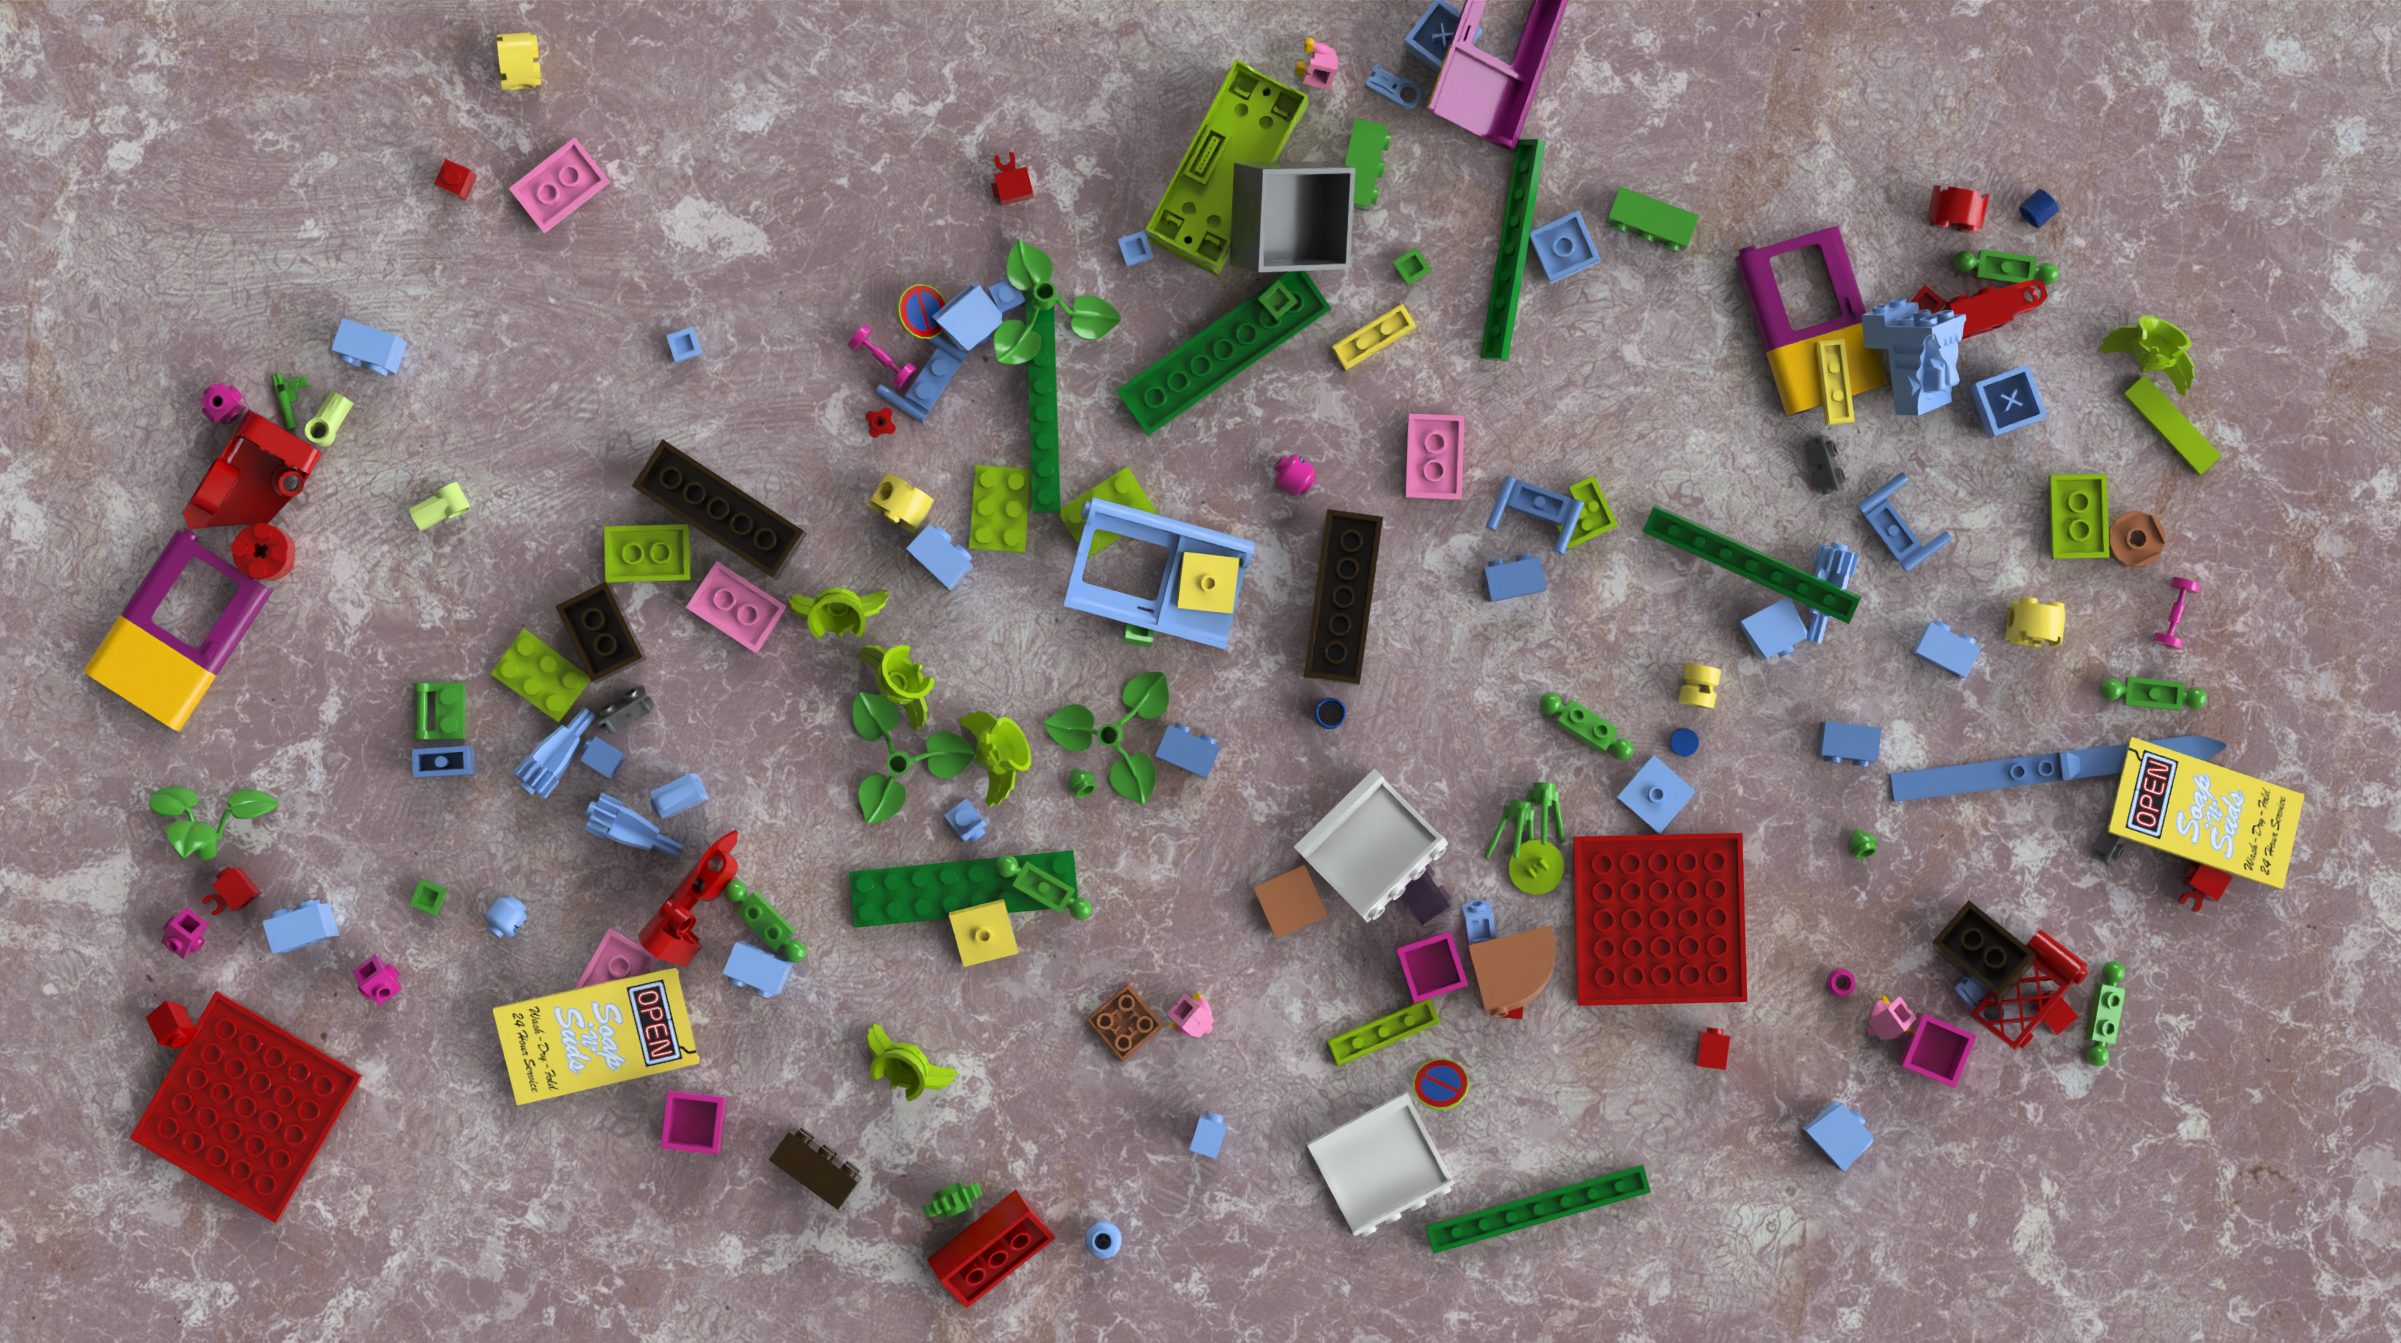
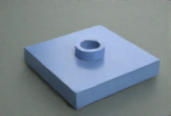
M1579 210L1530 231L1529 238L1550 285L1601 262Z
M1652 755L1616 798L1655 832L1660 834L1696 791L1655 755Z

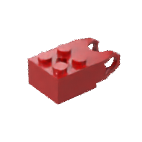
M2028 280L1995 290L1994 285L1978 290V293L1973 294L1971 298H1968L1967 294L1954 297L1946 303V307L1943 310H1953L1954 314H1966L1961 338L1963 340L2004 327L2013 321L2014 317L2026 314L2041 305L2048 295L2043 282ZM2029 286H2035L2040 290L2041 296L2039 299L2035 288ZM2025 292L2031 294L2032 302L2025 298Z

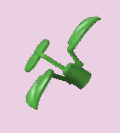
M1017 240L1007 261V278L1010 284L1018 291H1026L1033 286L1035 305L1027 327L1020 320H1008L997 328L994 335L996 360L999 363L1019 365L1028 362L1037 355L1041 347V336L1031 329L1035 323L1038 311L1040 309H1050L1055 303H1058L1069 316L1073 317L1071 320L1073 332L1085 340L1099 339L1120 323L1121 317L1114 307L1096 296L1084 295L1078 297L1074 301V311H1071L1061 300V296L1056 295V287L1049 281L1053 272V264L1046 253L1028 245L1022 240Z
M1147 672L1133 678L1124 688L1122 696L1124 704L1133 709L1116 724H1105L1099 730L1092 729L1095 723L1092 712L1083 705L1072 704L1060 709L1052 717L1045 720L1044 727L1055 742L1070 751L1078 752L1088 749L1092 744V734L1097 736L1098 741L1103 746H1113L1125 759L1117 761L1111 768L1110 782L1113 788L1120 795L1139 804H1144L1154 790L1156 768L1151 758L1145 753H1136L1129 757L1128 753L1120 747L1119 743L1123 739L1121 726L1137 712L1144 719H1155L1163 715L1168 708L1170 698L1166 675L1163 672Z
M859 692L853 704V722L857 732L868 741H875L883 734L888 746V752L890 753L887 760V769L891 773L889 778L883 774L876 773L866 777L860 785L859 802L866 823L871 824L884 821L902 808L906 800V788L903 784L893 780L896 775L906 773L910 764L928 758L927 765L930 772L939 778L947 779L960 774L974 759L976 752L969 742L955 733L946 731L937 732L928 737L926 741L928 753L910 757L903 750H895L887 731L895 728L898 723L899 711L896 704L879 694Z
M178 786L166 787L149 796L150 809L157 815L173 817L183 812L188 815L189 821H176L169 825L166 831L171 847L182 859H185L192 852H194L195 857L203 860L215 857L217 855V840L222 839V831L230 813L237 819H250L265 814L279 806L276 799L258 790L244 789L234 792L227 798V805L229 807L224 810L218 829L215 831L212 825L195 821L190 807L197 805L199 801L197 795L192 790Z

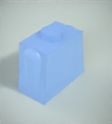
M975 281L932 316L958 349L968 351L978 343L981 345L987 342L993 336L992 331L1003 323L1001 320L1003 317L1002 313Z
M1789 597L1737 623L1745 634L1755 655L1760 660L1767 659L1775 654H1778L1779 658L1794 651L1792 645L1807 637V630L1796 611L1792 598Z
M689 773L650 792L652 797L650 803L655 814L667 819L709 800L698 774Z
M1838 1101L1832 1102L1814 1120L1801 1128L1838 1169L1843 1172L1873 1142V1136L1863 1126L1866 1122L1856 1110L1850 1112Z

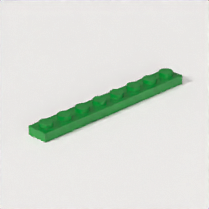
M1519 139L1515 149L1480 358L1485 360L1508 361L1545 147V142L1539 139Z
M1026 291L1027 325L1034 310V291ZM1053 306L1050 309H1040L1038 311L1035 323L1031 329L1041 336L1039 352L1033 359L1028 361L1033 514L1061 513L1055 310Z
M1657 505L1653 506L1643 529V532L1847 624H1850L1862 598L1855 593Z
M1641 1164L1425 1225L1432 1252L1435 1254L1651 1193L1644 1165Z

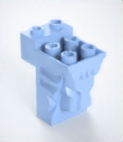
M1905 298L1890 300L1889 305L1874 306L1871 312L1861 315L1865 348L1888 349L1896 415L1919 416L1952 402V387L1960 381L1955 364L1958 356L1957 342L1961 341L1966 314H1954L1953 310H1943L1936 314H1931L1930 310H1919L1918 303L1906 302Z

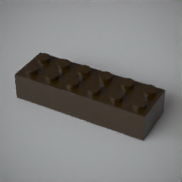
M663 439L632 484V487L775 580L779 578L807 535L804 530Z
M1327 509L1303 678L1360 685L1383 522L1382 516Z

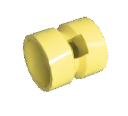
M1685 663L1682 679L1686 684L1680 687L1678 702L1714 709L1717 693L1713 691V688L1719 685L1721 670Z

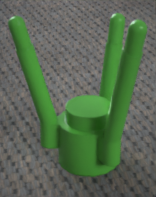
M1536 782L1533 783V790H1528L1527 802L1533 803L1535 801V806H1542L1541 844L1545 845L1547 843L1548 807H1552V802L1559 840L1564 842L1559 792L1555 791L1556 784ZM1523 825L1522 833L1525 831L1526 825Z
M1511 799L1510 806L1504 805L1503 815L1485 854L1486 859L1490 858L1509 816L1510 822L1517 823L1513 851L1514 858L1519 856L1523 825L1527 824L1528 840H1534L1533 819L1535 810H1532L1533 803Z

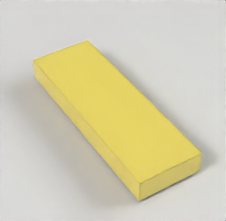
M1402 303L1331 346V349L1344 371H1347L1416 329L1417 326Z
M1845 339L1817 341L1815 343L1825 426L1852 424L1855 422Z

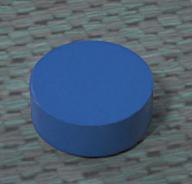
M1679 729L1670 738L1671 750L1678 756H1690L1698 749V736L1690 729Z

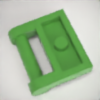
M413 683V692H416V731H414V740L466 739V683ZM428 692H435L436 731H428Z

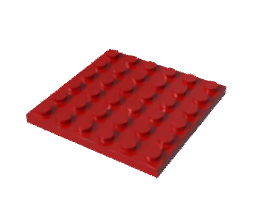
M1743 833L1573 836L1577 1006L1747 1002Z
M215 991L195 1025L196 1033L182 1047L129 1139L270 1221L278 1223L364 1075L222 992Z

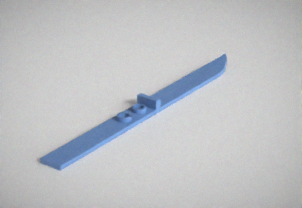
M2185 736L2146 741L2203 761L2222 752L2228 746L2223 741L2205 736ZM2128 744L1890 774L1893 802L2117 774L2122 772Z

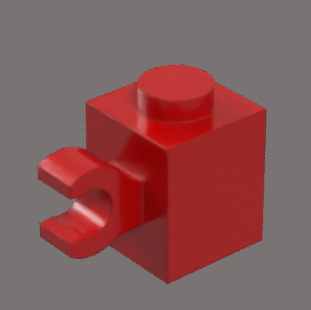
M1009 152L1010 162L1006 165L1000 163L998 155L994 157L996 167L1003 172L994 174L996 182L991 183L994 199H1000L1002 206L1034 198L1027 166L1016 169V158L1013 152Z
M2192 861L2184 871L2183 875L2186 878L2182 883L2193 891L2183 893L2179 897L2178 903L2185 904L2187 899L2191 897L2194 900V906L2191 911L2198 912L2202 907L2204 898L2210 901H2219L2233 877L2221 870Z
M227 867L216 876L218 880L212 885L218 894L205 896L202 903L208 904L211 900L217 902V908L211 912L213 916L221 914L227 905L232 911H241L258 897L261 891L241 867H233L232 869Z

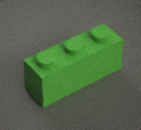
M1357 118L1354 120L1345 165L1355 167L1353 208L1369 211L1370 204L1376 205L1379 188H1375L1374 185L1376 177L1382 178L1385 161H1381L1380 158L1382 150L1388 151L1391 134L1386 133L1388 125Z
M1620 186L1616 192L1606 223L1611 224L1610 228L1615 231L1626 233L1628 230L1636 233L1637 238L1642 241L1652 243L1655 240L1663 243V248L1672 252H1679V249L1684 251L1687 248L1699 215Z

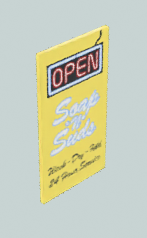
M2131 737L2128 741L2107 833L2278 890H2283L2304 794Z
M669 967L494 1007L492 1014L495 1017L516 1104L522 1105L699 1064L700 1057L697 1054L677 967Z

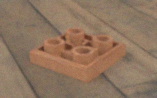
M1305 864L1253 887L1276 939L1328 916Z
M1129 983L1085 1019L1121 1062L1165 1026Z

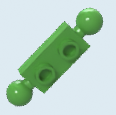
M1981 249L1979 250L1978 258H1975L1969 251H1960L1953 258V266L1960 273H1968L1972 269H1976L1975 279L2017 284L2037 278L2044 285H2050L2058 279L2059 275L2058 269L2054 264L2043 263L2036 267V257Z
M2125 677V685H2122L2117 679L2109 678L2103 681L2100 686V693L2103 698L2114 701L2120 698V696H2124L2123 705L2181 711L2182 702L2191 709H2200L2207 701L2205 691L2199 687H2192L2187 691H2183L2184 682Z
M1547 693L1541 698V710L1547 715H1559L1555 725L1601 754L1609 747L1611 748L1612 755L1618 760H1627L1632 756V743L1625 738H1614L1618 728L1572 699L1564 706L1562 705L1561 698L1555 693Z
M1004 855L998 859L996 863L998 874L1005 878L1015 877L1016 880L1012 885L1013 887L1060 914L1067 907L1071 916L1077 920H1084L1090 916L1092 912L1090 902L1085 898H1072L1076 889L1027 861L1023 868H1021L1013 856Z
M739 880L730 881L726 885L724 893L729 901L741 904L735 913L774 952L782 946L784 948V956L788 961L793 963L802 961L806 955L805 945L801 941L789 938L796 930L757 891L749 897L743 882Z
M2109 961L2102 968V976L2106 983L2105 985L2099 983L2095 985L2086 1039L2095 1041L2094 1045L2088 1048L2086 1058L2091 1065L2097 1067L2107 1063L2109 1052L2105 1045L2106 1043H2116L2126 989L2117 987V983L2125 975L2123 965L2117 961Z

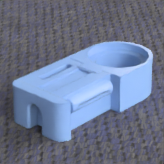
M1380 64L1374 66L1371 75L1366 81L1367 89L1404 109L1414 108L1420 101L1421 90L1417 84L1403 76L1400 80L1389 72L1380 69ZM1405 88H1411L1416 93V99L1413 102L1406 103L1401 99L1400 92Z
M1966 976L1953 987L1954 991L1971 1011L1987 995L1984 990ZM2002 1006V1014H2003V1019H2004V1017H2005V1009H2004V1007ZM1983 1010V1011L1980 1013V1016H1982V1017L1985 1019L1984 1014H1983L1984 1010Z

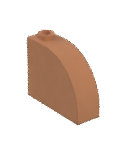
M1551 925L1468 945V954L1485 1016L1492 1015L1493 1018L1505 1016L1509 1013L1508 1011L1520 1008L1533 1001L1545 989L1553 973L1555 962V941Z

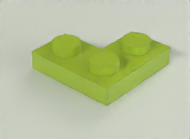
M1591 476L1568 487L1572 498L1584 502L1566 550L1618 526L1595 476ZM1555 524V527L1560 535L1563 525L1561 527Z

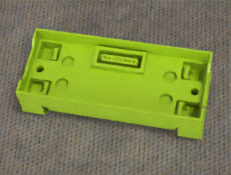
M1235 59L1145 229L1147 239L1170 253L1218 276L1230 255L1234 163L1277 162L1294 127L1298 126L1310 104L1308 95L1290 88ZM1264 92H1271L1269 96L1263 95ZM1190 238H1191V239H1192V243H1191V244H1186V243L1184 242L1186 239H1190Z

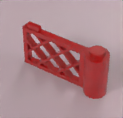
M2039 930L2026 945L2036 953V962L2032 965L2035 967L2036 977L2021 978L2016 984L2018 998L2006 999L1998 1003L1997 1001H1991L1993 998L1987 994L1970 1014L1974 1020L2014 1051L2019 1047L2023 1050L2034 1038L2031 1032L2066 990L2074 983L2077 985L2081 984L2088 975V971L2085 970L2087 964L2043 930ZM2039 971L2046 976H2039ZM2052 980L2060 986L2053 995L2041 996L2040 981ZM2036 982L2038 996L2021 998L2020 984ZM2048 1000V1002L2043 1006L2042 1001ZM2039 1001L2040 1011L2037 1015L2023 1017L2022 1003ZM2018 1003L2020 1018L2003 1019L2001 1005ZM1998 1005L2000 1020L1987 1021L1980 1016V1013L1986 1007ZM2024 1022H2030L2025 1028ZM2021 1023L2022 1032L2015 1041L2005 1035L2004 1024ZM1993 1025H2000L2001 1031Z

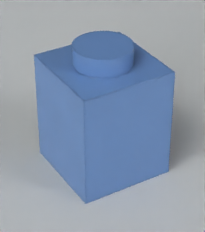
M596 736L593 740L589 738L580 751L583 754L580 761L610 779H613L627 757V754Z

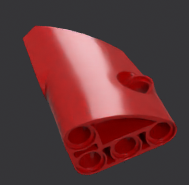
M248 409L222 454L213 461L182 512L189 530L255 523L268 524L294 496L303 491L306 480L323 452L265 417ZM289 475L296 476L298 482L297 486L291 490L283 487V480Z
M736 830L724 835L708 848L639 932L638 939L640 944L656 958L687 967L701 950L702 945L698 942L700 939L691 931L696 924V917L690 911L699 900L705 902L715 900L736 875L738 864L729 853L737 844L738 832ZM723 860V866L718 871V865ZM705 882V888L700 892V887Z

